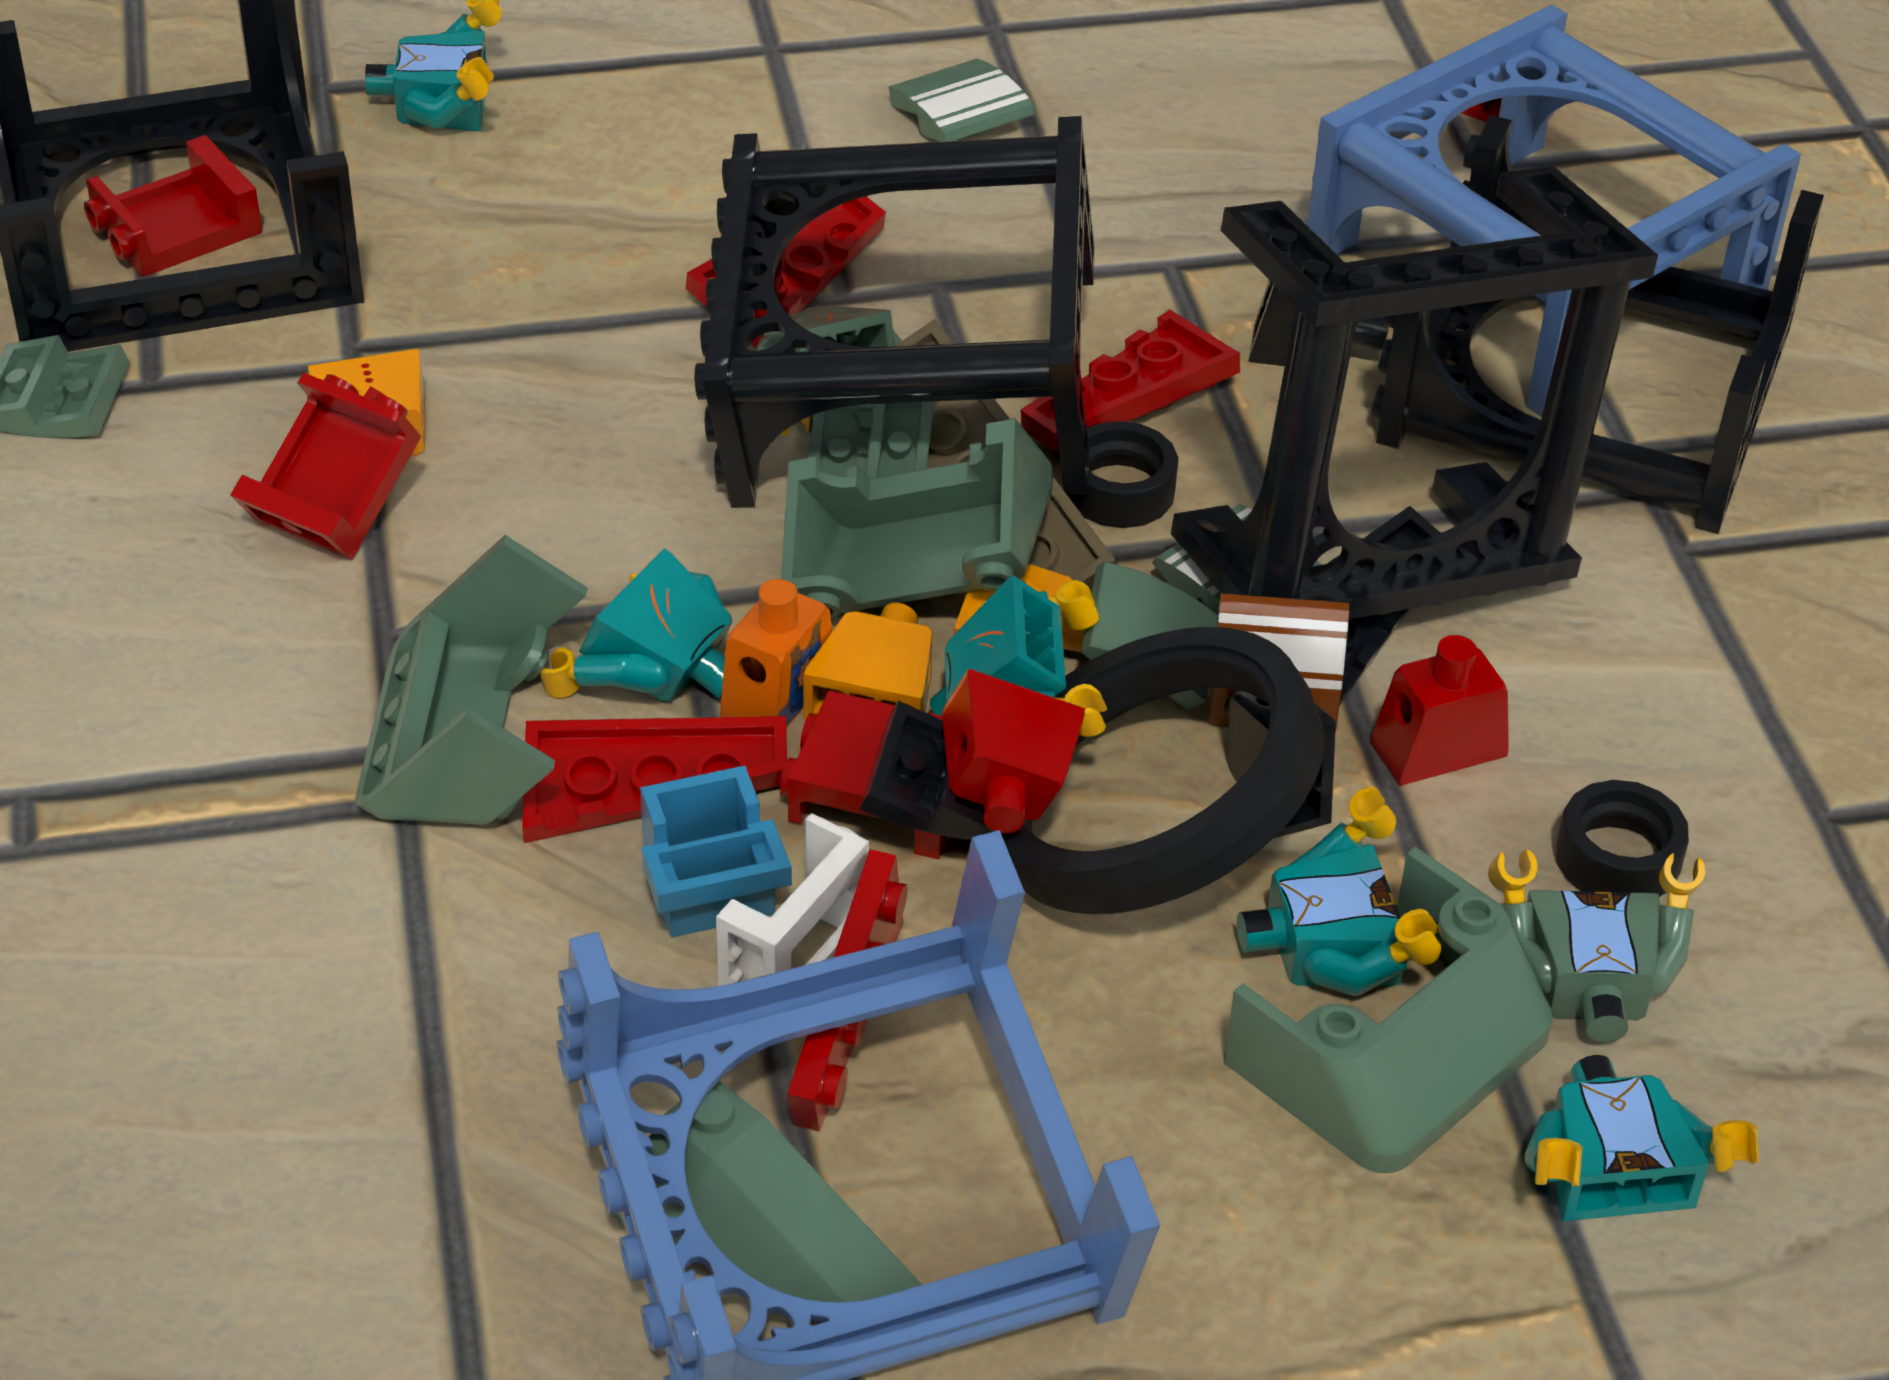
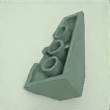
M720 1081L711 1089L702 1102L688 1135L685 1150L686 1181L691 1202L700 1223L717 1248L734 1265L750 1277L782 1293L821 1302L864 1301L922 1285L763 1114ZM681 1102L676 1104L664 1115L676 1112L680 1108ZM661 1134L649 1135L653 1144L652 1152L649 1154L658 1156L666 1153L669 1146L665 1136ZM655 1182L656 1188L662 1186V1184ZM668 1203L663 1207L664 1213L669 1217H678L684 1211L677 1203ZM620 1212L611 1214L624 1225ZM682 1235L673 1237L675 1246L682 1237Z

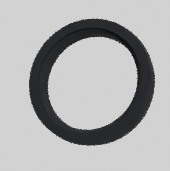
M1224 627L1185 628L1144 637L1110 650L1065 676L1066 688L1056 695V698H1065V695L1075 686L1081 684L1092 685L1100 692L1107 707L1106 711L1100 712L1106 724L1133 708L1171 694L1203 688L1240 690L1260 698L1270 706V726L1260 753L1247 772L1226 793L1207 808L1165 832L1133 844L1098 851H1076L1059 848L1037 838L1033 834L1032 821L1024 819V825L1018 831L1001 833L1024 891L1042 904L1055 909L1081 914H1116L1157 906L1197 891L1238 868L1264 848L1289 823L1312 789L1323 758L1324 734L1311 690L1291 659L1281 648L1259 635L1239 629ZM1079 735L1076 746L1086 737Z

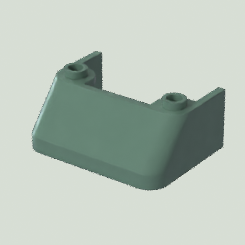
M504 535L405 627L391 651L355 796L356 805L375 817L386 820L486 825L496 818L500 820L506 818L516 806L519 798L553 771L555 764L554 759L503 729L510 692L523 680L530 682L540 673L548 657V650L544 648L548 629L586 596L587 587L507 535Z
M1416 846L1406 854L1397 909L1400 917L1415 909L1426 910L1438 925V930L1434 934L1441 944V953L1438 958L1449 966L1380 1024L1358 1009L1343 1004L1320 1006L1297 1023L1243 983L1233 992L1224 1060L1225 1065L1355 1163L1377 1173H1394L1406 1168L1541 1051L1547 1043L1553 1018L1549 1003L1505 909L1498 902Z

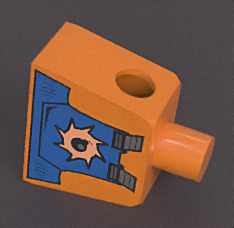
M773 579L766 581L760 586L758 591L759 601L732 629L727 638L720 717L786 716V726L788 727L803 710V673L831 634L832 623L830 609L824 603L797 593L796 586L790 581Z

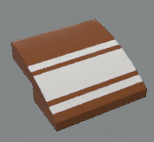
M1220 593L1217 627L1239 629L1254 633L1281 648L1304 678L1311 690L1314 702L1333 718L1337 729L1346 652L1349 603ZM1211 688L1209 724L1229 726V718L1224 712V705L1227 698L1236 689Z

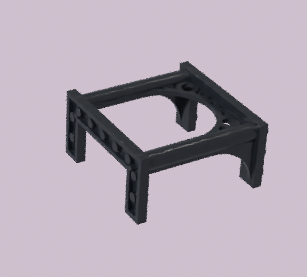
M237 0L248 80L32 112L15 22L14 20L0 22V252L19 342L59 335L65 348L70 352L364 303L348 163L344 151L317 155L309 129L310 120L294 0ZM206 135L219 150L237 155L256 165L274 184L294 250L293 255L69 290L55 218L56 209L60 199L70 185L97 165L116 157L187 147V141Z
M1490 115L1481 135L1472 134L1468 141L1463 167L1471 169L1470 181L1464 180L1463 184L1537 232L1496 195L1501 172L1513 171L1508 149L1512 120ZM1801 190L1790 220L1773 291L1672 266L1654 275L1653 278H1649L1629 289L1625 304L1627 308L1757 340L1752 357L1741 355L1728 391L1711 465L1593 434L1582 480L1699 510L1695 528L1719 535L1791 328L1824 195ZM1451 240L1450 248L1461 247ZM1530 295L1386 316L1385 326L1393 328L1392 339H1386L1378 364V372L1386 374L1385 385L1380 384L1377 389L1371 411V417L1379 419L1376 443L1399 449L1405 434L1409 433L1523 463L1534 442L1541 419L1528 415L1508 404L1484 383L1474 367L1470 343L1477 329L1493 314L1513 304L1538 297ZM1445 359L1452 360L1457 364L1445 365ZM1455 381L1463 383L1467 387L1462 389Z
M1082 116L1058 117V135L770 151H761L757 133L735 134L732 157L723 159L722 162L723 188L727 195L725 198H718L717 222L719 231L722 234L721 237L713 238L711 245L712 265L716 278H709L706 282V303L711 317L710 320H702L700 327L701 349L705 357V363H696L694 374L696 396L698 400H707L708 404L705 409L704 418L706 439L708 442L717 443L714 455L716 481L718 484H726L731 508L755 507L760 459L763 453L782 432L802 419L814 414L845 406L1049 396L1053 397L1063 490L1066 494L1088 493L1089 443L1080 370L1082 286L1094 285L1095 244ZM1056 183L1049 340L896 347L853 346L828 340L808 331L788 315L778 300L783 263L782 253L794 236L812 220L841 204L869 195L896 191ZM761 309L767 311L764 316L755 319L754 310ZM776 331L784 333L782 339L768 349L761 351L747 349L748 345L756 337L764 333ZM805 348L810 352H796L795 349Z
M1555 166L1501 172L1496 195L1539 232L1541 236L1344 262L1281 200L1225 207L1221 232L1295 306L1266 471L1258 499L1252 511L1244 521L1236 515L1229 505L1175 513L1171 535L1222 594L1349 603V619L1371 615H1386L1398 610L1425 605H1440L1447 601L1480 595L1488 596L1501 591L1529 586H1543L1550 582L1577 578L1582 557L1567 543V538L1631 281L1653 278L1658 254ZM1572 290L1538 432L1526 458L1510 481H1505L1487 462L1436 470L1432 491L1453 511L1462 523L1423 540L1400 544H1384L1360 538L1345 529L1337 519L1330 502L1328 471L1357 321ZM1315 527H1324L1323 533L1313 537V529ZM1342 546L1341 554L1335 563L1313 566L1325 552L1334 547Z

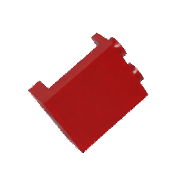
M206 135L186 142L190 165L188 170L118 195H114L98 176L86 179L90 200L84 202V210L89 224L96 233L102 231L105 234L118 259L121 261L127 260L142 278L262 234L256 188Z
M303 372L297 384L307 394V401L261 482L241 475L230 496L254 520L353 560L422 436L406 418L408 410L392 398L376 394L372 400L359 395V391L353 385L335 375L327 374L324 380Z
M828 690L818 714L809 713L804 722L800 740L801 751L798 757H789L782 771L780 795L788 797V822L802 824L811 803L879 818L860 810L859 807L887 718L895 705ZM927 713V714H929V715H932V716H934V717H936V718L942 720V716H941V715H936V714H932V713ZM914 829V854L939 860L948 836Z

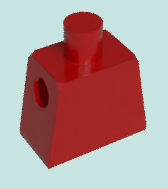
M1460 635L1446 636L1439 641L1436 656L1403 664L1394 672L1373 730L1370 744L1398 786L1507 757L1509 751L1508 690L1506 685L1481 649H1478L1472 640Z
M968 668L942 712L949 789L957 797L984 805L983 821L993 831L1000 830V833H1012L1022 828L1024 819L1030 821L1040 819L1065 781L1085 716V708Z

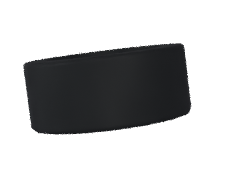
M1114 421L1098 423L1087 428L1089 443L1088 493L1067 494L1082 516L1100 525L1119 528L1142 526L1161 518L1173 505L1176 490L1179 457L1173 443L1159 431L1139 423ZM1120 465L1136 468L1151 477L1139 482L1119 483L1094 475L1092 471L1101 467Z
M1614 779L1592 783L1573 794L1564 809L1557 838V861L1566 878L1581 891L1658 893L1660 897L1666 892L1659 883V873L1666 859L1673 853L1674 860L1671 866V873L1676 880L1681 873L1689 843L1688 822L1679 806L1659 790L1639 782ZM1606 826L1627 828L1644 835L1656 845L1659 851L1653 855L1637 858L1618 856L1601 849L1587 837L1586 832Z

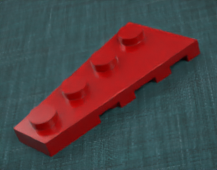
M867 196L861 197L828 210L812 220L794 236L782 253L783 263L778 299L788 315L801 312L884 228L886 211ZM712 259L687 272L685 289L706 307L707 279L716 278ZM761 309L754 310L755 319L764 316L767 311ZM764 335L756 337L750 344L757 349L759 340Z
M1169 309L1157 317L1158 327L1150 333L1139 329L1126 338L1125 350L1114 357L1102 354L1089 363V374L1082 378L1087 428L1098 423L1129 422L1151 411L1166 408L1172 402L1199 390L1209 389L1218 382L1240 373V353ZM1038 397L1020 410L1021 426L1027 434L1053 452L1058 453L1053 397Z
M786 716L526 721L525 742L554 759L555 764L553 771L523 795L524 843H529L642 817L640 787L745 766L755 791L780 786L782 771L787 761Z
M869 849L833 958L896 941L903 924V912L908 891L907 884L899 883L896 855ZM867 1019L806 1036L787 1092L792 1125L820 1132L829 1108L838 1109L847 1083L848 1069L846 1064L853 1047L859 1046L862 1040Z

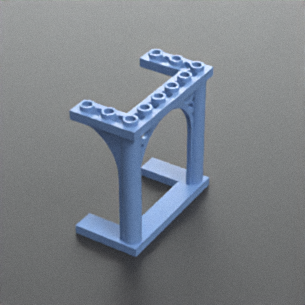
M1554 5L1543 8L1321 117L1307 226L1336 254L1358 244L1362 209L1374 206L1391 207L1409 213L1459 246L1541 236L1462 184L1444 163L1439 151L1438 140L1445 126L1461 112L1480 103L1502 98L1499 117L1512 120L1508 149L1510 161L1513 164L1544 147L1548 120L1562 106L1578 101L1618 116L1719 178L1627 228L1658 254L1653 276L1730 234L1720 279L1768 290L1801 157V153L1786 144H1782L1767 153L1763 152L1564 31L1568 14ZM1412 133L1423 137L1416 140L1402 139ZM1647 279L1631 281L1629 289L1635 287L1636 285L1644 282ZM1572 290L1535 295L1546 304L1526 407L1540 417L1543 414Z
M1000 830L975 836L971 839L952 927L750 980L698 989H660L643 986L631 982L613 971L610 967L599 931L569 939L568 969L558 971L559 987L564 1005L557 1007L558 1021L563 1039L556 1042L558 1058L567 1084L578 1081L585 1103L577 1105L580 1129L587 1148L600 1147L606 1169L598 1170L601 1195L609 1215L617 1212L621 1213L627 1236L619 1238L622 1261L630 1282L642 1279L649 1300V1304L641 1306V1316L646 1337L652 1351L665 1350L670 1375L664 1376L663 1380H849L1089 1308L1097 1325L1125 1317L1159 1231L1160 1223L1132 1156L1103 1164L1095 1186L1007 966L1025 891ZM967 993L1065 1244L882 1297L853 1302H821L785 1294L762 1284L734 1265L717 1248L700 1223L692 1205L686 1181L685 1150L693 1120L711 1089L737 1064L769 1046ZM701 1060L703 1072L698 1077L688 1079L683 1071L672 1064L681 1062V1069L683 1070L688 1064ZM644 1081L657 1082L673 1090L679 1097L681 1106L674 1113L656 1115L640 1108L631 1098L630 1090L636 1084ZM642 1132L665 1136L669 1146L667 1152L658 1156L649 1154L652 1152L653 1144L650 1138ZM655 1182L662 1184V1186L656 1188ZM668 1203H677L684 1211L678 1217H669L664 1213L663 1207ZM682 1235V1237L675 1246L673 1237ZM693 1263H702L708 1267L711 1275L695 1280L694 1270L691 1269L689 1272H686L685 1269ZM731 1293L743 1296L750 1307L747 1323L735 1335L732 1334L720 1298ZM781 1313L790 1321L792 1327L778 1328L773 1326L771 1330L772 1338L759 1341L764 1332L768 1314ZM810 1321L823 1322L813 1326L810 1325Z

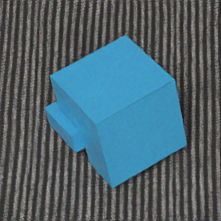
M745 766L640 787L643 847H641L642 866L658 912L663 914L671 938L716 928V916L732 899L766 916H772L775 913V889L792 885V866L774 820L760 821V803Z

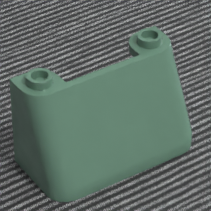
M1015 418L987 423L985 446L982 442L970 444L969 461L870 480L857 465L846 467V477L822 472V462L817 456L789 461L781 579L793 583L797 588V593L824 603L830 609L831 619L836 618L840 613L885 606L890 603H902L978 589L996 591L1012 575L1021 579L1026 572L1052 493V465Z

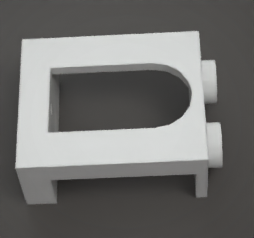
M811 813L805 819L806 879L771 918L734 899L716 916L718 986L791 969V951L820 919L838 929L807 964L833 958L869 852V841L846 827L837 826Z

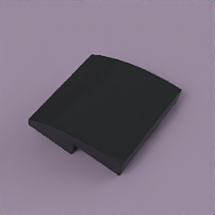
M898 700L887 718L859 809L905 827L953 838L971 840L972 837L994 832L983 821L984 805L957 797L949 789L943 720Z

